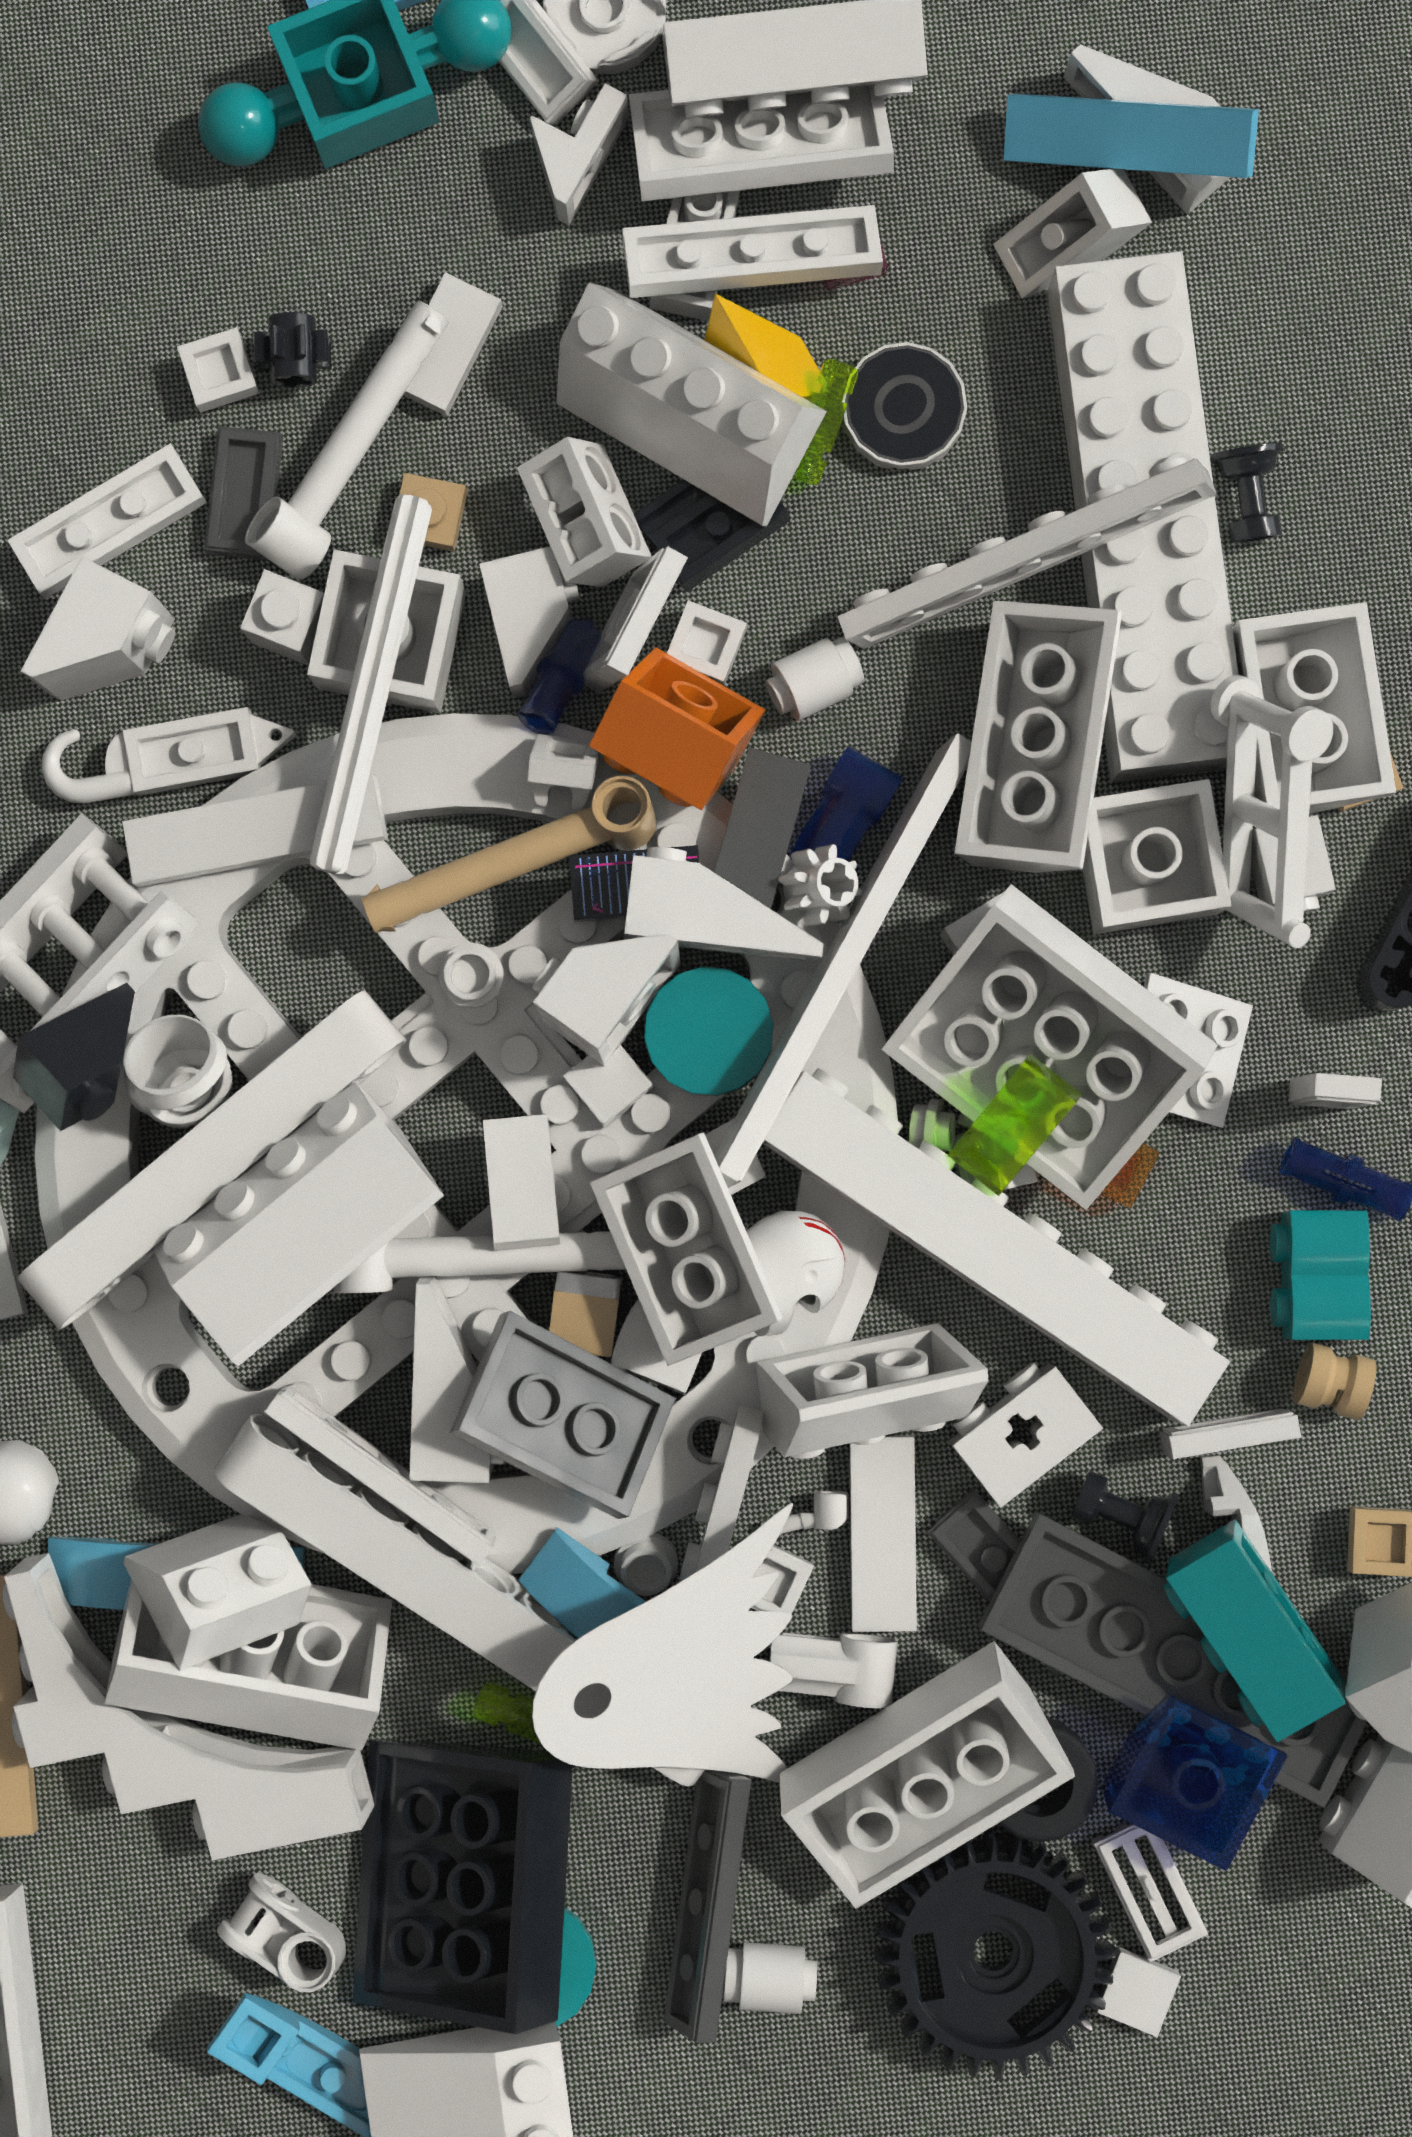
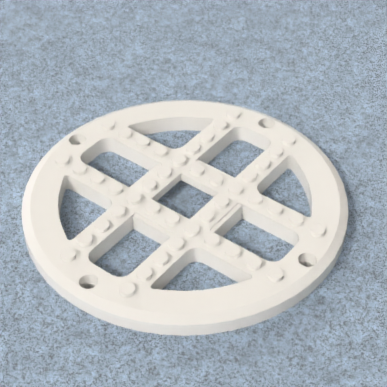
M452 713L395 719L381 723L370 773H374L378 777L385 823L459 813L508 815L549 823L577 812V810H572L573 794L565 786L554 785L551 787L547 806L536 804L532 784L527 782L529 757L537 734L591 741L595 733L567 724L512 715ZM340 733L293 750L240 778L202 806L328 782ZM600 753L599 766L593 788L590 791L584 808L592 806V799L596 789L607 779L616 776L632 777L641 782L647 789L656 815V829L652 838L644 846L635 850L648 849V847L668 848L698 845L700 864L714 872L733 804L718 792H716L702 811L694 806L685 807L675 804L665 798L660 793L659 786L638 774H624L610 767L604 761L603 754ZM628 802L619 804L612 809L608 820L618 825L628 824L637 818L641 807ZM384 840L352 846L345 873H328L369 923L370 921L365 912L361 897L368 895L377 884L381 890L414 877ZM311 854L142 887L133 885L131 877L127 880L148 903L162 891L201 924L189 935L182 947L170 956L135 993L124 1051L129 1040L141 1027L154 1019L165 1016L170 999L176 992L197 1018L222 1040L226 1046L228 1056L249 1081L301 1039V1036L233 955L228 945L227 930L230 920L243 906L286 871L297 865L310 864ZM787 854L780 876L787 875L795 867ZM780 881L776 890L780 896L781 905L776 913L824 945L822 958L818 963L740 954L749 968L751 983L767 1001L774 1023L772 1050L840 928L837 921L830 922L828 919L825 924L805 926V913L794 909L785 910L784 905L787 901L783 892V884ZM572 890L563 895L509 941L498 947H489L502 963L504 982L497 997L487 1005L478 1008H465L453 1003L441 989L439 968L443 958L454 947L471 942L459 932L440 908L429 913H422L414 919L394 926L396 932H378L379 936L426 993L391 1021L406 1038V1043L389 1060L362 1081L359 1086L394 1121L474 1054H477L527 1116L548 1114L550 1143L556 1150L552 1153L559 1233L581 1232L603 1214L589 1182L664 1150L677 1135L726 1096L725 1094L708 1097L690 1095L669 1084L657 1068H655L647 1075L655 1088L648 1094L643 1095L629 1110L608 1127L604 1128L565 1081L563 1075L582 1060L559 1033L542 1022L533 1003L539 993L532 989L541 971L553 957L556 956L564 961L572 948L617 941L624 935L626 918L574 922ZM111 902L90 936L106 950L131 921ZM77 961L63 995L87 970L79 961ZM860 964L802 1071L811 1076L817 1068L825 1071L850 1089L844 1099L866 1112L870 1105H873L898 1121L893 1069L889 1055L881 1050L886 1044L881 1019ZM123 1059L115 1103L100 1117L91 1121L83 1119L60 1131L37 1105L35 1166L39 1211L48 1249L140 1173L138 1158L140 1111L130 1102L124 1083ZM800 1170L794 1211H802L817 1216L828 1224L837 1235L845 1256L842 1284L831 1302L817 1313L807 1311L797 1302L791 1323L782 1334L761 1337L751 1332L714 1347L715 1357L711 1369L685 1395L680 1396L674 1402L629 1517L617 1519L527 1472L492 1475L489 1483L424 1482L495 1532L494 1547L486 1559L509 1574L523 1573L556 1527L598 1556L647 1538L695 1512L698 1509L704 1483L717 1486L723 1464L712 1462V1456L704 1455L696 1449L693 1444V1432L698 1424L705 1420H717L723 1424L733 1426L739 1405L761 1411L757 1361L851 1342L872 1295L890 1230ZM434 1204L394 1238L493 1235L490 1205L457 1231L438 1206ZM156 1255L150 1258L81 1317L72 1322L98 1373L126 1413L173 1464L213 1497L240 1514L250 1516L279 1529L286 1538L323 1553L226 1489L217 1479L214 1467L251 1415L262 1414L270 1417L264 1411L284 1386L288 1387L290 1385L336 1418L414 1353L416 1283L420 1277L394 1278L397 1282L393 1284V1291L383 1292L272 1385L261 1389L244 1386L234 1378L195 1330L189 1319L188 1307L171 1287ZM530 1273L435 1276L470 1352L479 1362L500 1314L512 1311L535 1323L510 1293V1290ZM167 1368L180 1369L189 1380V1394L179 1404L166 1403L157 1392L156 1383L158 1376ZM763 1425L761 1426L751 1468L775 1447L763 1433Z

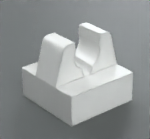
M537 734L529 757L527 782L532 784L534 799L537 805L547 806L551 787L557 785L568 787L572 791V810L579 811L584 808L590 791L593 788L599 766L600 753L589 747L591 741Z

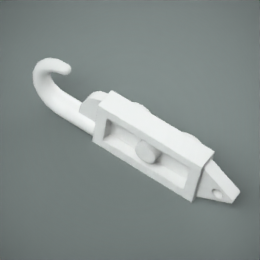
M248 707L126 729L114 736L108 745L105 757L106 774L83 779H72L65 775L60 767V757L64 749L80 739V732L72 729L60 733L49 742L42 757L41 770L46 785L53 793L71 803H91L134 794L141 796L243 777L259 769L262 764L296 736V733L290 728L252 715ZM276 731L282 733V737L278 741L272 740V734Z

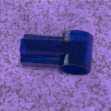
M848 746L820 793L823 799L796 840L790 856L797 851L806 849L815 851L818 847L833 844L837 848L836 858L849 862L870 825L876 826L903 777Z

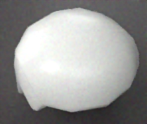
M21 1440L0 1441V1545H18L30 1539L35 1532L43 1528L52 1513L53 1498L59 1483L57 1472L43 1451Z

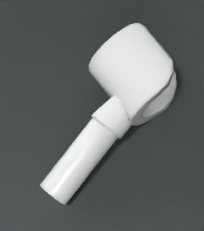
M814 1492V1512H801L789 1515L780 1534L803 1528L805 1530L810 1528L823 1530L837 1529L849 1518L848 1492Z

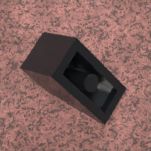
M128 983L18 1037L13 1078L60 1131L83 1119L91 1121L100 1117L115 1103L135 991Z

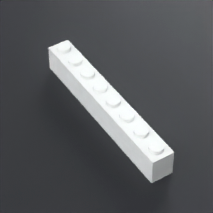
M819 1068L816 1069L812 1076L805 1071L800 1073L762 1143L763 1145L1168 1419L1189 1427L1230 1363L1228 1359L1213 1350L1218 1342L1216 1337L1189 1320H1185L1182 1326L1179 1327L1161 1314L1166 1307L1162 1300L1138 1285L1133 1284L1128 1292L1110 1280L1109 1277L1114 1269L1089 1251L1081 1248L1077 1256L1057 1244L1056 1242L1061 1236V1232L1043 1219L1028 1213L1025 1220H1022L1004 1207L1009 1197L990 1183L979 1177H976L972 1184L963 1180L951 1171L956 1161L939 1148L926 1141H923L920 1147L916 1148L897 1135L903 1125L883 1110L870 1105L866 1112L844 1099L850 1089L830 1074Z

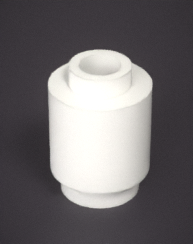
M841 637L832 642L828 638H824L772 663L771 671L773 677L766 680L765 683L777 711L781 715L790 712L797 721H800L852 696L853 688L864 683L865 679L855 651L844 637Z
M743 1942V1949L729 1948L724 1979L723 2002L739 2003V2010L801 2014L803 2001H815L817 1961L805 1960V1946Z

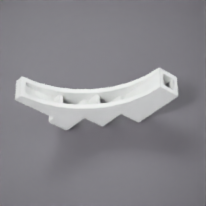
M45 1553L24 1558L4 1576V1607L9 1618L16 1620L22 1641L19 1653L21 1670L27 1681H33V1686L13 1706L14 1712L12 1715L14 1739L20 1748H25L30 1768L104 1753L105 1756L102 1762L103 1780L108 1792L116 1795L121 1814L195 1799L192 1811L194 1828L201 1840L206 1839L212 1860L362 1830L374 1808V1801L360 1750L345 1747L303 1750L258 1746L212 1733L184 1718L104 1704L112 1663L92 1642L68 1603L50 1554Z

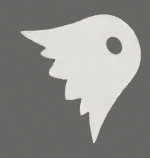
M793 1503L781 1509L752 1534L707 1566L645 1603L599 1625L564 1649L551 1663L540 1680L533 1700V1725L542 1746L557 1759L570 1765L585 1768L672 1767L704 1769L756 1776L780 1783L779 1773L786 1770L787 1766L766 1744L757 1739L756 1735L778 1730L781 1728V1723L770 1714L752 1708L751 1705L781 1690L793 1678L784 1668L769 1661L754 1658V1656L762 1652L780 1635L790 1622L792 1615L784 1611H749V1609L769 1591L779 1576V1572L775 1571L753 1577L782 1532ZM594 1683L607 1686L611 1693V1699L608 1707L600 1715L593 1718H583L576 1714L574 1700L584 1687Z

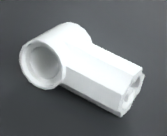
M783 1632L770 1645L769 1662L784 1668L792 1675L793 1680L779 1691L831 1696L838 1703L856 1707L886 1708L892 1704L898 1641L868 1634L847 1633L841 1634L840 1639Z

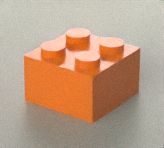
M655 647L629 672L628 676L621 680L589 747L603 754L604 761L613 769L624 774H638L659 786L660 793L671 802L685 807L694 806L702 811L735 770L766 709Z

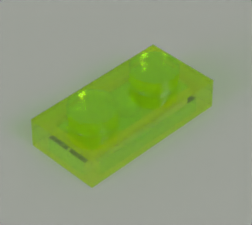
M1029 1053L947 1156L999 1196L1077 1103L1082 1094Z

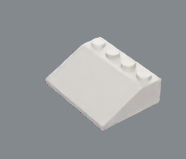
M1011 884L993 904L881 1050L1087 1210L1203 1073L1218 1044Z
M555 2022L518 2034L475 2027L359 2049L371 2137H573L561 2043Z

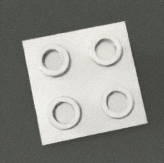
M1147 973L1144 988L1218 1044L1206 1069L1169 1113L1223 1128L1253 1005L1163 976Z

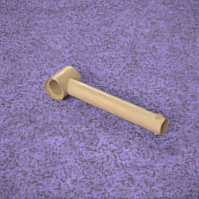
M616 776L609 778L596 789L592 799V806L416 875L410 880L396 883L381 890L377 884L368 895L361 897L370 924L375 933L381 931L396 932L394 926L414 919L422 913H429L604 842L619 850L629 851L638 849L652 838L656 829V815L649 793L641 782L632 777ZM628 802L641 807L637 818L628 824L618 825L608 820L612 809L619 804Z

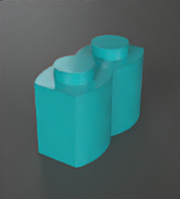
M1289 1210L1281 1212L1280 1224L1271 1225L1269 1239L1272 1262H1281L1282 1272L1281 1288H1273L1271 1292L1270 1313L1272 1325L1274 1327H1282V1337L1286 1340H1369L1371 1298L1368 1277L1370 1261L1368 1212L1356 1210Z

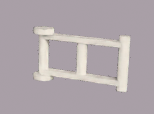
M1233 675L1223 680L1217 686L1211 700V711L1214 719L1228 727L1223 859L1231 907L1226 909V911L1294 948H1300L1310 938V928L1307 924L1303 923L1312 760L1320 757L1330 745L1333 736V723L1326 712L1313 706H1303L1294 712H1290L1262 699L1261 690L1256 682L1241 675ZM1258 727L1281 737L1283 758L1280 810L1254 797ZM1253 826L1278 838L1275 907L1249 894Z

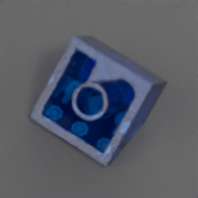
M1168 1693L1130 1731L1101 1786V1790L1109 1813L1227 1871L1288 1756L1286 1752Z

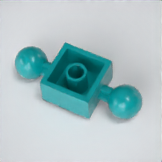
M329 0L267 26V29L289 83L265 93L250 84L240 82L227 83L217 87L205 98L198 115L200 138L208 152L217 160L230 166H251L262 161L270 154L277 142L280 129L305 120L322 164L327 169L440 123L434 95L424 70L444 62L466 72H479L493 67L503 58L510 45L512 24L508 11L500 0H441L433 14L432 24L408 34L394 0Z

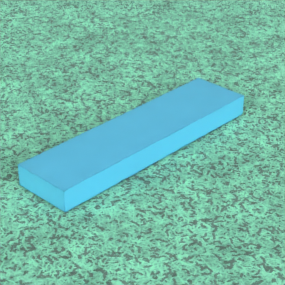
M1010 94L1007 96L1003 161L1249 178L1253 176L1259 109Z

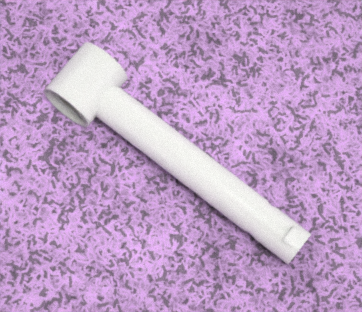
M417 300L394 336L393 342L381 356L289 502L287 503L276 496L268 500L256 513L245 536V543L297 580L306 578L318 567L331 542V534L319 525L419 371L421 363L428 357L449 324L445 316L430 305Z
M610 1231L559 1233L560 1244L497 1251L494 1250L493 1235L394 1238L334 1287V1293L393 1291L392 1278L573 1272L587 1271L589 1269L602 1271L626 1270Z

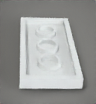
M874 85L849 88L850 99L845 101L812 104L811 92L786 95L787 106L782 108L749 111L748 99L723 102V114L686 118L685 106L671 108L669 89L629 94L641 200L673 199L685 196L894 173V151L884 98L875 97Z

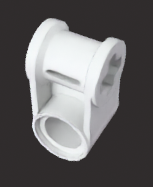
M254 1873L248 1884L251 1890L231 1919H223L217 1927L219 1936L233 1950L257 1962L285 1982L290 1988L299 1992H313L321 1989L331 1980L345 1958L346 1942L342 1932L335 1924L329 1922L301 1902L282 1883L265 1874ZM264 1908L266 1910L264 1916L257 1926H254L255 1919ZM304 1941H312L319 1944L327 1957L326 1967L312 1969L305 1966L298 1955V1944Z

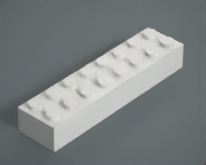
M1183 251L1056 266L1047 294L1075 510L1088 506L1087 499L1093 493L1116 484H1124L1125 488L1149 479L1148 472L1150 469L1176 457H1185L1186 461L1197 458L1208 470L1213 483ZM1215 496L1081 554L1088 608L1120 610L1122 613L1104 727L1111 782L1227 768L1228 727L1214 719L1211 711V700L1214 691L1223 680L1239 674Z

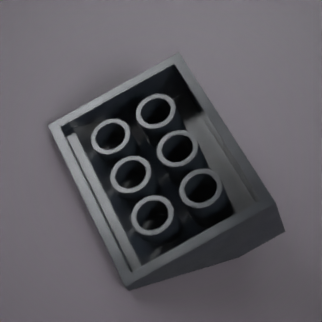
M390 1739L369 1740L367 1778L374 1801V1808L364 1824L353 2003L511 2034H518L558 2021L573 1765L557 1759L547 1751L517 1747Z

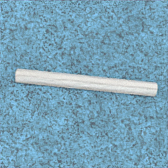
M399 495L395 499L310 856L311 866L326 873L344 874L349 863L432 512L428 501L417 496Z

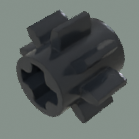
M300 312L273 314L268 318V332L256 331L253 333L254 363H258L259 371H269V381L272 385L283 388L310 387L317 383V369L332 368L331 338H328V331L326 329L316 330V319L312 315Z

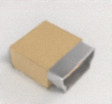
M587 1271L557 1272L549 1331L593 1355L611 1357L622 1278L615 1275Z

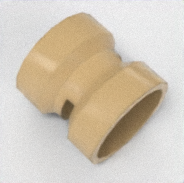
M1310 1342L1298 1366L1293 1390L1294 1403L1314 1409L1321 1405L1331 1406L1337 1415L1359 1421L1365 1414L1372 1396L1376 1378V1362L1374 1359L1356 1354L1348 1358L1335 1355L1332 1348Z

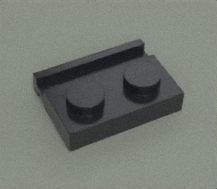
M684 479L634 513L640 530L649 539L656 552L668 546L688 557L677 578L686 592L692 590L790 522L788 511L781 501L768 525L762 526Z

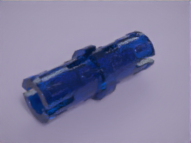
M1293 1137L1282 1158L1279 1169L1280 1175L1292 1177L1331 1193V1200L1339 1204L1345 1205L1348 1201H1352L1401 1222L1412 1203L1411 1182L1401 1181L1364 1166L1363 1158L1350 1153L1344 1158L1305 1143L1300 1138ZM1323 1169L1329 1170V1171H1331V1172H1334V1173H1336V1174H1339V1175H1341V1176H1344V1177L1347 1178V1179H1350V1180L1355 1181V1182H1357V1183L1359 1182V1183H1361V1184L1367 1185V1186L1372 1187V1188H1371V1189L1364 1188V1187H1362V1186H1359V1185H1357V1184H1354V1183H1352V1182H1349L1348 1180H1346V1179H1344V1178H1341V1177H1338V1176H1334V1175L1329 1174V1173H1327V1172H1324V1171H1322V1170H1323Z

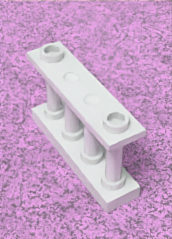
M82 813L0 900V991L10 982L42 1016V1019L31 1030L125 983H128L136 993L162 964L182 947L189 935L201 924L162 891L148 903L115 870L128 855L127 851ZM96 888L131 921L106 950L71 917ZM53 935L87 969L61 998L27 964ZM0 1029V1099L25 1113L34 1101L13 1078L17 1045Z

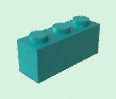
M1236 1519L1169 1558L1166 1574L1168 1583L1164 1584L1169 1601L1183 1619L1192 1616L1205 1637L1201 1638L1205 1654L1219 1673L1227 1670L1230 1672L1241 1689L1237 1693L1239 1702L1247 1717L1257 1728L1265 1724L1278 1743L1345 1705L1344 1678Z

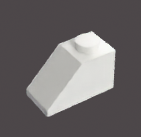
M1124 169L1083 172L993 245L1023 299L1047 289L1056 266L1101 261L1149 226L1152 221Z
M550 546L479 564L513 698L525 696L572 621L568 602L580 599L577 585L565 581Z

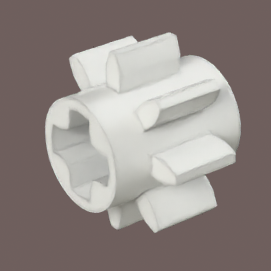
M833 844L818 847L815 851L806 849L792 853V862L795 867L787 875L779 876L778 879L783 884V892L787 901L784 905L785 910L794 909L805 913V926L809 927L825 924L827 919L830 922L848 919L850 913L846 905L855 896L862 895L863 892L858 887V877L855 871L856 861L848 862L844 859L836 858L837 848Z

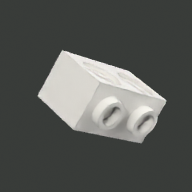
M565 437L517 467L567 583L603 587L652 557L603 444Z

